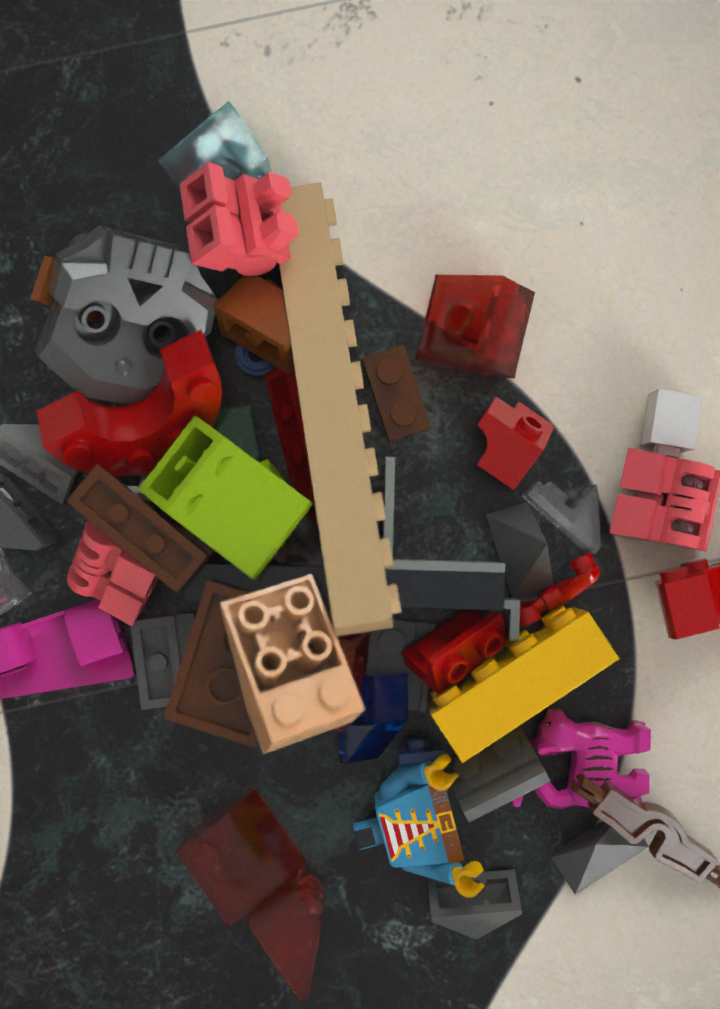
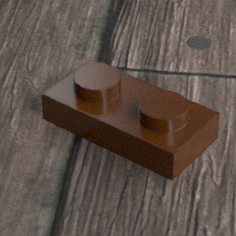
M404 344L363 357L362 362L389 443L431 429Z

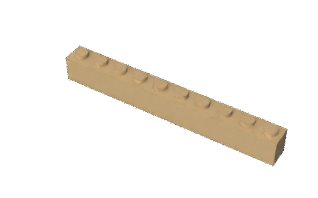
M321 182L291 187L292 195L282 202L281 205L282 211L292 214L297 221L299 236L289 243L291 258L279 265L333 626L336 636L393 628L392 614L401 613L397 584L387 585L384 567L393 566L389 538L379 539L377 521H383L386 518L382 493H372L370 477L378 475L374 448L365 449L362 433L371 432L367 404H357L355 390L364 389L360 361L351 362L349 348L357 347L353 319L344 321L342 306L350 305L346 278L337 279L335 266L343 265L340 239H331L329 226L337 225L333 198L324 200Z

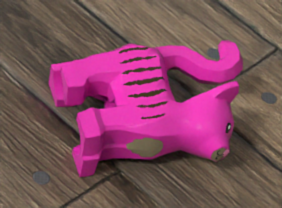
M553 708L547 711L544 721L538 725L537 736L529 739L531 746L537 747V752L540 755L553 756L571 751L567 788L557 791L549 782L535 789L538 797L548 807L557 809L572 806L589 807L588 800L571 790L573 780L579 783L576 778L579 774L585 775L586 778L600 787L603 783L609 782L638 802H643L641 796L649 793L650 774L645 769H633L628 775L617 773L619 755L640 754L651 750V729L645 726V722L631 720L627 729L610 727L596 721L575 723L567 718L563 710ZM523 796L511 801V805L520 807Z

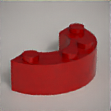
M202 329L160 349L165 364L163 378L154 392L141 401L124 406H104L89 401L79 391H76L37 410L43 447L60 462L82 472L90 473L98 464L113 476H143L149 474L195 415L211 427L217 418L222 399L221 380Z
M707 558L682 563L680 568L659 572L660 579L655 584L667 635L670 639L678 640L720 629V563L709 565Z

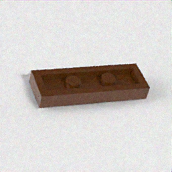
M97 464L67 499L71 506L176 593L183 589L210 556L101 465Z

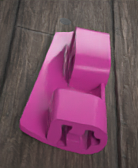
M96 599L24 624L18 622L0 628V699L131 679L135 675V670L121 620L99 609L101 601Z

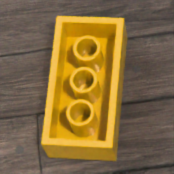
M564 605L559 606L541 619L544 623L542 627L530 634L527 630L519 632V641L507 640V650L493 659L488 658L460 682L452 684L439 695L434 690L430 692L433 699L427 702L430 714L462 763L619 660V657L588 611L575 607L566 609Z

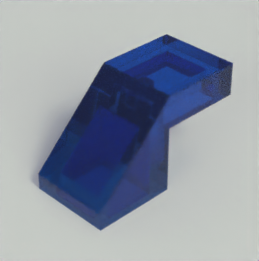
M388 672L363 675V705L365 710L353 722L339 727V763L347 764L380 757L409 719L408 673Z

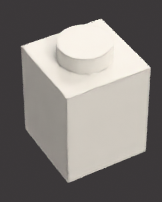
M658 389L648 394L640 446L652 447L653 453L673 458H680V452L684 453L695 450L703 396Z

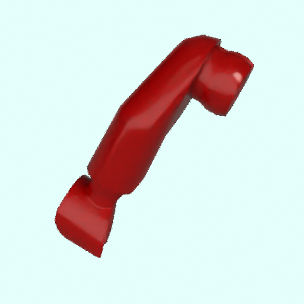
M588 552L570 561V566L576 575L540 592L539 597L534 601L520 602L519 624L527 626L542 618L541 612L545 610L551 612L598 580L601 571L599 565L595 563L593 554Z

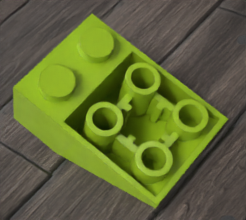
M196 415L138 489L164 512L254 580L257 579L313 505L307 498Z

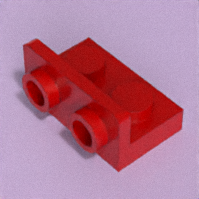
M464 609L402 653L404 664L439 695L452 684L460 682L467 673L482 662L497 655L507 645L503 616L497 611H493L485 617L477 609Z

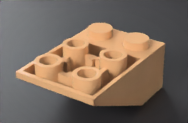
M312 574L220 603L246 709L263 754L351 723L365 710Z

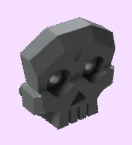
M99 225L86 236L85 234L74 236L69 243V247L56 253L48 291L55 300L34 350L45 364L71 388L79 391L83 396L120 404H131L145 399L154 392L163 378L165 364L160 349L202 329L205 336L211 333L215 317L214 304L219 299L202 278L198 266L191 264L190 251L187 247ZM128 278L146 283L133 292ZM100 311V321L95 324H88L86 322L87 315L90 312ZM165 325L167 328L166 334L161 338H154V330L158 326Z

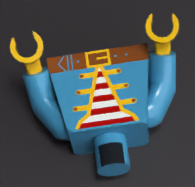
M441 754L434 762L425 761L400 764L381 784L380 791L374 794L377 817L353 823L359 850L385 844L391 867H401L404 871L455 885L457 891L464 897L471 898L476 896L485 886L483 883L474 882L471 877H478L483 872V866L477 861H471L463 868L461 863H459L465 860L447 794V789L459 775L458 773L448 774L442 770L450 763V756L448 754Z

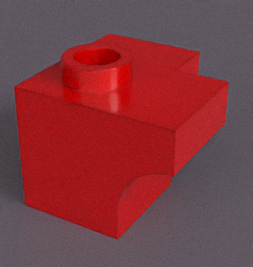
M495 397L477 424L487 439V448L477 465L514 490L544 451L555 426L519 401L513 408L498 397Z

